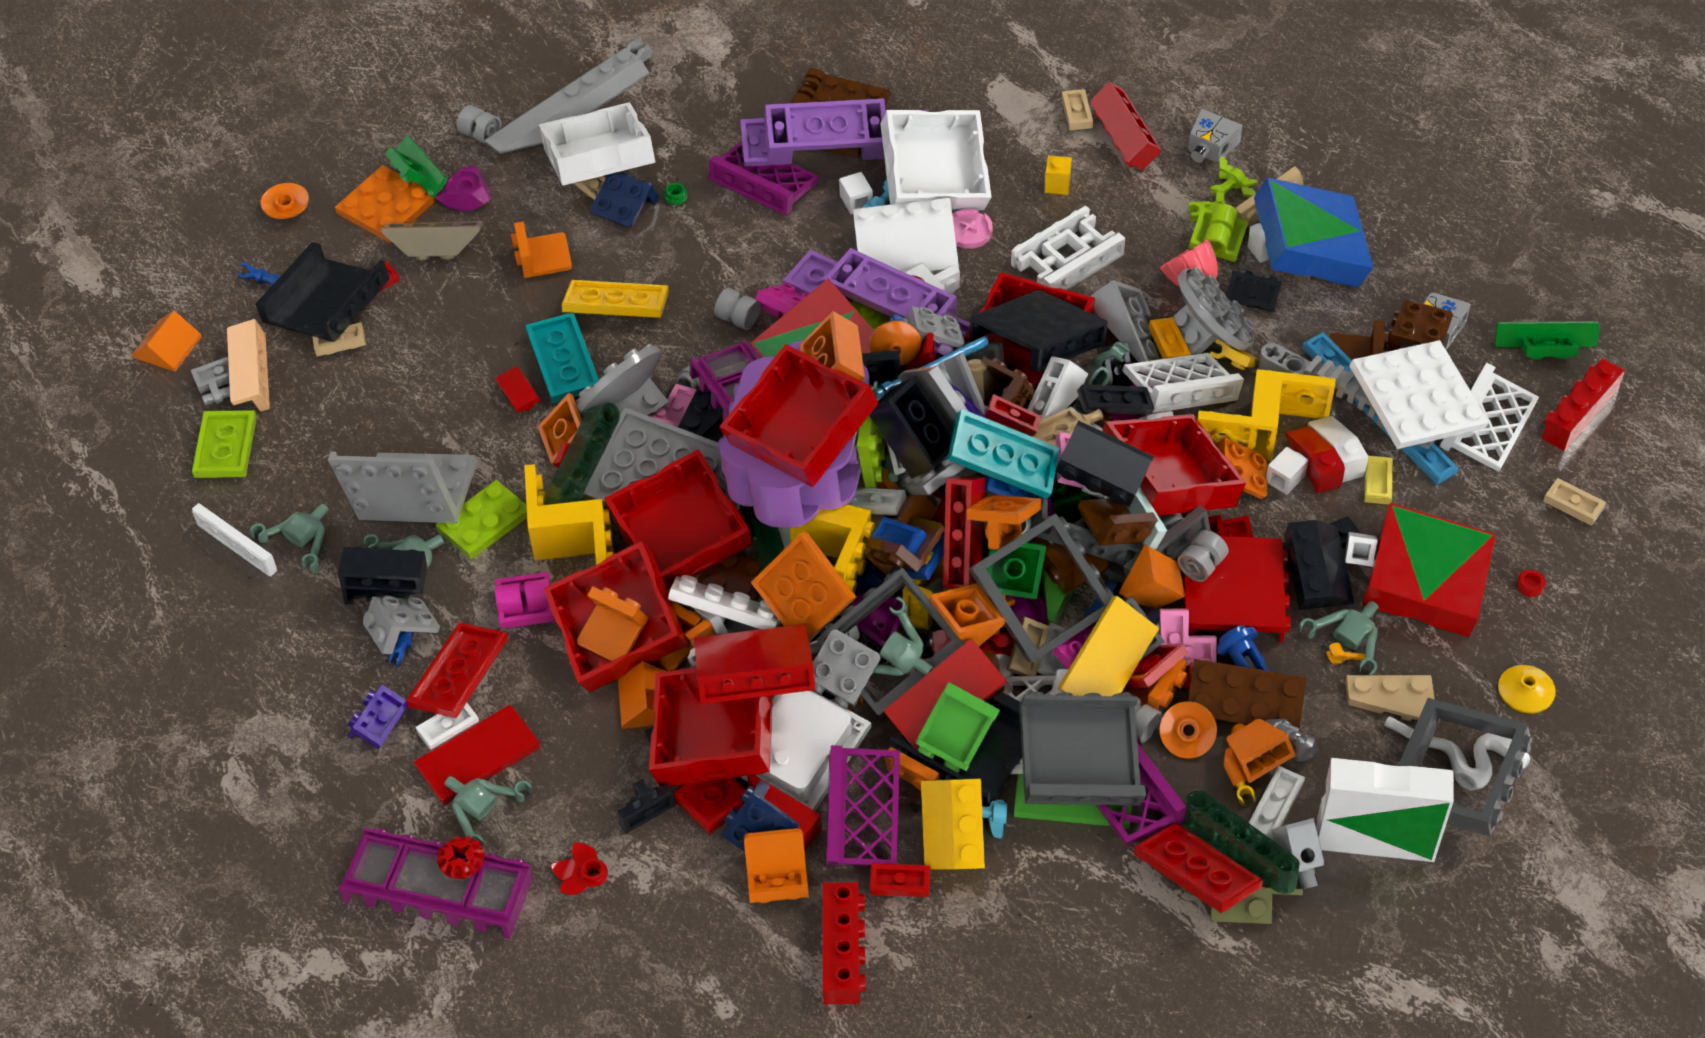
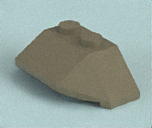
M483 221L386 223L382 227V234L408 257H416V260L430 259V256H440V259H453L481 230Z

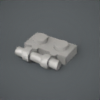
M228 357L191 370L200 394L211 391V393L202 396L205 406L214 402L219 404L223 402V399L230 397V386L218 389L220 386L229 384Z

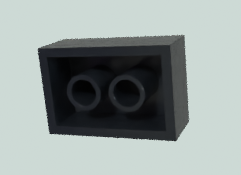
M916 376L894 386L878 400V405L869 416L911 479L934 469L949 454L953 431Z

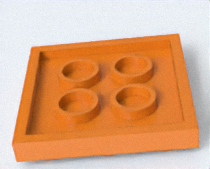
M382 165L336 205L335 210L336 214L391 243L382 234V227L386 223H413L438 199L430 196L418 183L414 181L408 183L399 176V173Z
M807 531L800 533L751 582L784 627L806 624L809 642L856 598L855 594Z

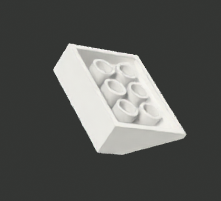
M950 198L853 209L857 249L859 252L902 272H906L922 263L932 274L940 273L953 265L959 270Z

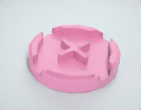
M961 209L952 213L956 247L974 249L983 246L990 240L993 225L988 215L985 213L984 215L980 214L979 210Z

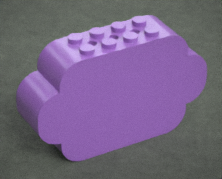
M804 340L794 342L789 346L800 351V344ZM775 356L759 358L745 367L740 383L735 385V400L730 402L729 414L739 401L756 385L762 372ZM863 365L865 375L864 379L866 380V383L869 384V372L867 368ZM859 429L814 487L730 445L724 435V438L719 440L718 452L722 457V473L725 475L730 498L740 505L753 506L755 516L763 524L785 528L807 524L816 517L819 509L830 510L846 505L856 494L861 473L857 450Z

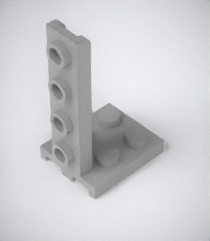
M964 353L939 363L938 367L943 368L949 375L950 383L955 385L985 415L986 407ZM965 467L955 476H972L979 472Z

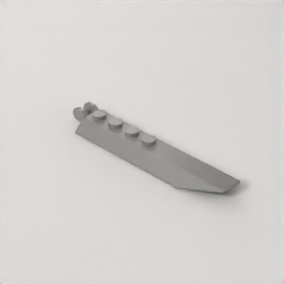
M640 39L630 42L627 49L624 48L514 119L484 140L485 143L498 153L542 145L543 141L539 124L594 112L649 75L644 62L651 57L653 50L649 46H644L643 48V43Z

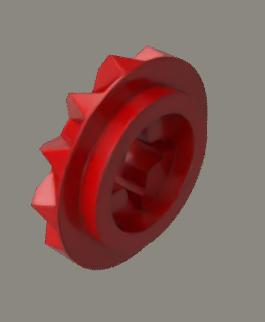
M456 835L453 840H445L444 846L438 849L436 860L439 869L444 875L454 879H463L474 875L482 867L485 855L479 840L472 839L470 835L467 837ZM454 851H459L461 854L465 852L467 862L461 858L456 859Z

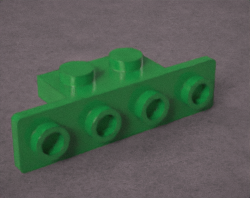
M406 135L396 149L390 146L385 153L391 160L390 165L401 172L399 176L406 182L411 183L414 181L418 183L433 198L444 188L447 177L412 137Z
M1597 321L1497 322L1495 346L1521 347L1526 357L1536 360L1543 359L1544 357H1555L1557 359L1578 357L1579 347H1596L1598 345L1600 324Z

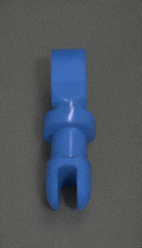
M247 263L240 264L243 267H248L251 273H246L245 275L240 272L237 273L245 279L253 278L258 283L263 284L265 282L270 286L280 277L277 274H269L267 270L262 268L257 270L254 266Z
M400 632L393 654L389 655L388 661L390 664H392L394 658H397L396 666L401 664L405 649L410 647L412 642L410 638L414 632Z

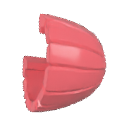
M1208 239L1198 244L1189 251L1188 249L1182 252L1178 257H1174L1159 267L1164 275L1178 287V275L1186 268L1193 269L1198 267L1206 277L1212 275L1215 279L1218 274L1216 256Z

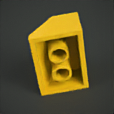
M981 779L921 781L924 865H930V869L985 868Z

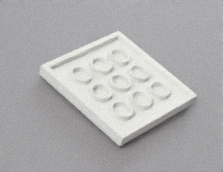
M1440 340L1353 359L1349 365L1397 449L1485 429L1489 423Z

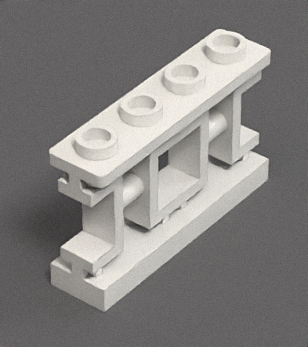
M1084 206L1079 210L1073 211L1061 221L1055 222L1041 233L1035 234L1031 239L1018 244L1012 250L1011 266L1015 269L1018 267L1020 272L1031 266L1039 273L1037 283L1047 287L1067 290L1123 256L1125 237L1120 233L1115 235L1113 231L1102 236L1094 229L1096 216L1094 214L1089 215L1090 209ZM1079 231L1083 236L1078 237L1075 233ZM1092 242L1096 247L1091 249L1087 244ZM1068 243L1077 252L1065 259L1056 250ZM1042 253L1046 258L1041 260L1037 255ZM1055 265L1058 270L1054 272L1050 266Z

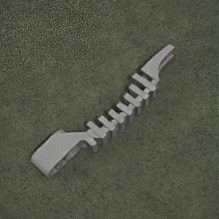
M1268 343L1262 347L1258 369L1336 378L1335 388L1337 389L1336 396L1341 399L1346 393L1348 394L1347 402L1352 404L1355 399H1358L1357 408L1363 411L1365 406L1369 405L1370 408L1367 416L1372 419L1375 416L1376 411L1352 370L1347 372L1345 367L1341 365L1338 367L1334 366V362L1330 360L1322 363V357L1318 355L1310 362L1275 343ZM1379 418L1377 421V425L1383 427V424ZM1434 441L1417 445L1429 449Z

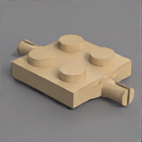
M1069 407L1040 420L1037 433L1031 437L1056 446V436L1060 432L1072 434L1078 420L1090 425L1102 420L1103 414L1101 410L1097 409L1085 415L1078 413L1073 407Z

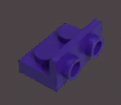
M381 685L377 692L373 690L369 692L362 703L366 706L362 714L356 711L347 724L351 727L347 735L349 738L352 739L355 734L377 749L381 747L408 706L404 698L384 685Z

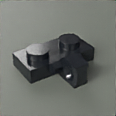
M643 779L632 784L636 797L617 811L620 826L626 834L675 807L674 793L668 783L661 787H652L650 789L646 786Z

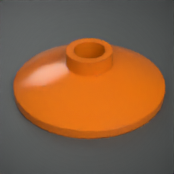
M295 183L275 185L268 189L261 198L263 212L275 219L295 217L302 213L309 203V195L306 189Z
M889 321L878 326L873 331L869 347L871 353L884 350L895 351L892 348L899 347L897 350H899L900 366H903L918 356L921 349V337L916 328L909 323Z
M1190 701L1177 703L1170 707L1162 717L1160 723L1161 740L1164 746L1178 757L1187 759L1200 757L1210 750L1216 740L1217 724L1215 718L1206 707L1199 703ZM1187 725L1194 727V733L1191 736H1187L1184 733V728Z

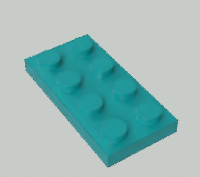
M574 313L525 325L552 403L560 402L568 393L572 394L573 398L578 397L582 390L590 385L593 387L599 381Z
M961 409L956 416L947 460L1047 499L1052 493L1060 448Z

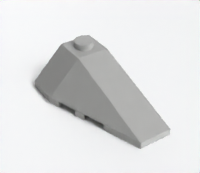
M1112 280L1091 295V297L1095 298V314L1108 321L1107 327L1119 341L1128 343V348L1131 350L1130 353L1138 362L1160 360L1157 346L1151 341L1152 335L1147 322L1151 315L1141 289Z

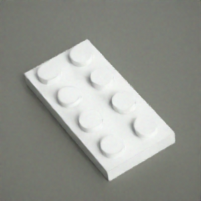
M688 575L676 576L668 596L669 600L758 629L776 627L778 618L764 600H761L759 603L750 600L748 595L741 592L731 594L723 591L724 588L719 585L709 583L707 586L698 583L696 578Z

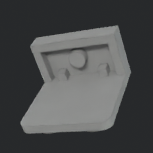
M912 306L907 317L901 320L916 328L921 337V344L928 333H934V340L957 348H961L964 345L959 323L951 316H940L934 314L928 308Z
M393 596L372 597L368 612L364 614L363 618L364 627L382 654H393L400 631L438 633L440 625L425 603L416 597L408 599L395 598Z
M832 630L813 661L816 690L813 691L820 695L826 692L833 696V702L846 709L848 706L855 708L862 690L880 661V655L844 633Z

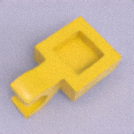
M1219 339L1215 341L1222 346V351L1219 354L1211 351L1210 355L1213 358L1223 359L1227 357L1232 360L1231 365L1245 370L1246 367L1255 368L1259 358L1229 346Z

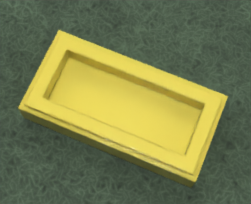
M1368 456L1364 475V502L1388 505L1392 502L1393 458Z

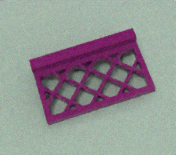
M742 141L722 157L714 156L709 160V180L786 216L792 212V205L819 183L820 176L795 164L744 167L741 162H744L743 155H739L743 150ZM784 169H785V170H787V171H789V172L778 173L777 170H784ZM773 170V173L761 174V171ZM805 178L808 180L805 182H797V179ZM792 179L793 181L789 183L780 182V180Z
M1138 742L1140 785H1145V791L1148 794L1147 799L1143 800L1140 805H1137L1144 807L1143 816L1138 817L1125 814L1127 805L1123 806L1122 813L1109 810L1106 805H1096L1126 847L1170 824L1177 823L1179 825L1183 823L1186 812L1185 804ZM1148 808L1160 811L1164 818L1158 821L1147 819ZM1123 821L1140 824L1139 831L1128 835L1122 827Z
M831 745L829 751L825 866H871V863L897 864L900 751L843 748V746ZM848 756H860L867 765L855 775L847 766ZM867 757L875 758L872 761H870ZM881 757L893 758V769L886 776L874 765ZM869 768L881 779L870 790L859 779ZM847 773L852 777V779L848 782ZM893 774V783L891 784L888 778ZM854 781L866 792L855 804L846 795V789ZM883 783L892 791V798L884 805L873 794ZM868 796L880 807L869 819L857 807ZM846 802L851 806L847 811ZM891 803H892V813L887 809V807H888ZM853 810L865 821L855 832L845 824V817ZM882 811L891 819V827L883 834L872 823ZM867 825L879 836L868 848L856 836ZM845 831L850 835L846 840ZM890 832H891V842L886 838V836H887ZM852 839L864 850L857 858H844V846ZM881 840L890 848V860L878 859L871 852ZM866 854H868V855L871 857V859H862V858H863Z

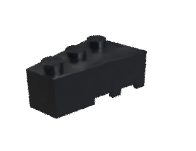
M738 382L724 387L733 401L735 400V385L739 384ZM698 386L678 428L717 442L723 437V432L719 427L723 423V408L714 409L712 407L710 390L702 392Z
M359 546L343 547L338 577L344 604H352L353 599L366 598L367 601H371L372 597L387 594L395 598L423 594L427 562L425 551L413 549L391 550L389 548L374 549Z

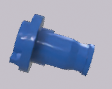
M1238 626L1228 631L1219 639L1216 652L1220 658L1230 656L1235 666L1251 668L1245 659L1248 656L1256 669L1271 671L1266 667L1263 656L1253 642L1258 636L1254 627Z

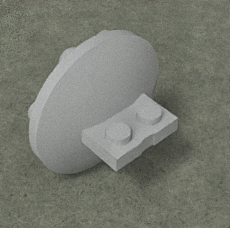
M1198 267L1184 269L1178 275V284L1186 305L1173 318L1191 355L1201 354L1217 339L1242 351L1247 350L1253 345L1252 331L1255 328L1241 314L1244 312L1242 306L1237 301H1230L1226 297V294L1219 288L1218 281L1212 275L1206 277Z
M650 343L640 351L634 348L623 357L624 361L619 365L612 363L603 371L605 375L593 387L590 385L579 393L580 398L575 403L580 416H592L609 410L617 420L624 407L647 416H652L665 407L669 401L650 379L662 356L661 350Z

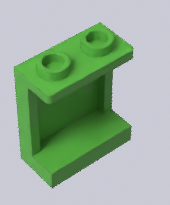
M947 682L915 741L920 746L918 751L932 759L935 755L945 759L943 765L959 773L960 769L967 771L978 747L1000 710L958 686Z

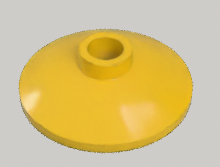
M1513 666L1503 672L1498 682V692L1501 699L1510 708L1521 713L1534 714L1542 712L1553 703L1555 698V686L1552 679L1544 671L1533 666Z

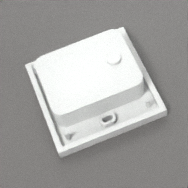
M815 691L773 695L770 773L756 774V776L816 811L828 793L829 751L831 745L857 749L871 729V722ZM747 776L740 777L748 782Z

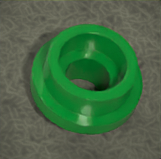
M671 183L664 191V199L671 205L682 204L688 198L687 190L680 183Z

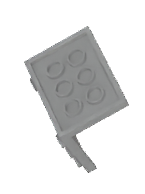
M932 366L905 370L897 376L901 383L916 376L952 431L954 430L957 413L961 409L968 411L964 405L966 403L964 397L959 391H954L949 383L950 377L943 368ZM947 455L934 469L913 479L910 478L907 472L901 474L896 484L900 490H905L906 495H930L946 483V478L954 477L965 467L947 460Z
M330 452L328 462L358 520L457 523L477 465L475 455L377 453L376 457L338 456L336 452Z

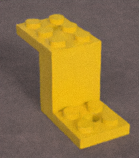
M1257 369L1250 417L1212 411H1199L1198 421L1211 436L1215 445L1226 437L1264 455L1267 461H1272L1279 414L1318 419L1329 417L1336 378Z
M535 464L524 465L528 532L534 560L595 554L596 565H598L607 557L613 555V533L610 524L609 509L603 508L602 499L547 505L545 491H540L544 490L542 474L537 475Z
M848 504L836 509H819L816 517L807 524L790 528L791 542L800 533L807 531L824 555L838 558L834 568L855 594L857 587L856 579L858 575H863L866 566L865 558L870 551L865 546L870 540L875 526L871 522V510Z

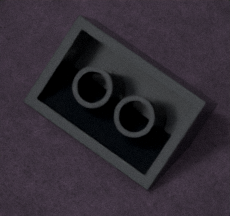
M1078 420L1056 467V472L1061 474L1066 480L1084 485L1091 492L1109 497L1116 504L1130 507L1154 456Z
M1319 520L1289 523L1284 533V540L1288 550V559L1299 610L1353 604L1354 599L1338 527Z

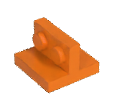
M989 494L967 508V520L988 522L985 529L988 549L999 550L1022 534L1021 523L1041 510V499Z

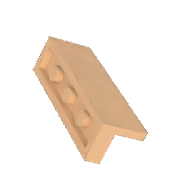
M255 319L227 328L230 401L233 405L252 400L260 412L270 409L265 333Z

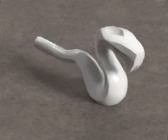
M1390 716L1384 724L1387 728L1409 739L1414 730ZM1490 733L1480 736L1473 748L1476 762L1475 768L1468 766L1460 748L1450 740L1433 737L1429 748L1438 749L1447 754L1456 781L1460 786L1471 791L1486 786L1492 776V764L1486 750H1493L1505 757L1512 739ZM1525 753L1522 759L1523 768L1530 762V756Z

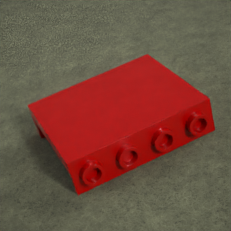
M1220 536L1228 546V555L1216 566L1213 573L1204 582L1194 581L1182 572L1185 594L1183 609L1189 610V636H1195L1196 630L1230 631L1244 625L1246 628L1254 627L1257 632L1279 633V643H1283L1285 632H1290L1291 617L1286 616L1285 610H1289L1290 595L1285 593V588H1288L1289 573L1284 571V566H1287L1288 550L1283 549L1282 538Z
M806 624L694 638L701 704L816 690Z

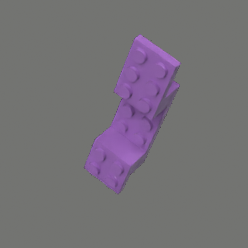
M884 99L765 105L764 118L740 119L744 167L792 164L793 151L861 147L862 160L885 159L880 124L886 113Z
M852 248L846 252L839 262L809 250L783 280V283L794 286L795 291L810 294L829 278L849 302L857 301L889 317L897 314L906 318L912 306L928 308L934 314L940 316L948 315L955 318L959 323L963 341L970 328L969 322L956 317L957 296ZM934 340L937 359L953 352V346Z

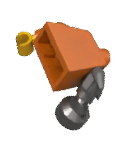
M1256 719L1246 726L1244 724H1237L1232 728L1231 735L1226 739L1229 748L1225 750L1224 768L1233 786L1238 788L1237 796L1239 803L1245 807L1242 799L1243 795L1250 794L1253 801H1256L1254 790L1245 784L1246 780L1251 783L1290 759L1297 762L1307 761L1316 755L1318 748L1311 735L1299 732V728L1291 725V722L1286 721V719H1268L1266 721Z

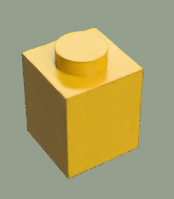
M1048 155L1045 173V193L1069 194L1071 157Z

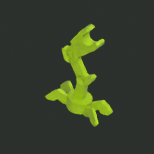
M1220 157L1219 179H1227V181L1221 185L1210 187V192L1216 193L1215 202L1193 201L1188 203L1191 221H1197L1202 207L1214 210L1215 206L1226 204L1224 195L1232 188L1239 189L1241 187L1244 197H1252L1256 192L1248 187L1256 185L1257 180H1249L1240 169L1233 168L1227 164V160L1224 157Z

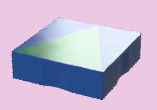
M1267 177L1254 196L1260 224L1265 233V245L1271 269L1301 276L1319 277L1330 282L1359 287L1373 269V264L1354 196Z

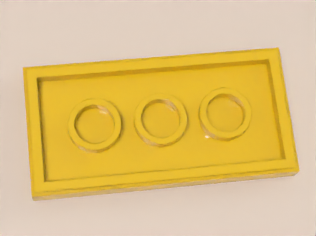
M571 280L562 302V312L661 318L669 294V286Z
M1113 596L1057 689L1061 693H1072L1073 696H1084L1088 693L1113 696L1114 694L1121 693L1159 628L1121 598Z

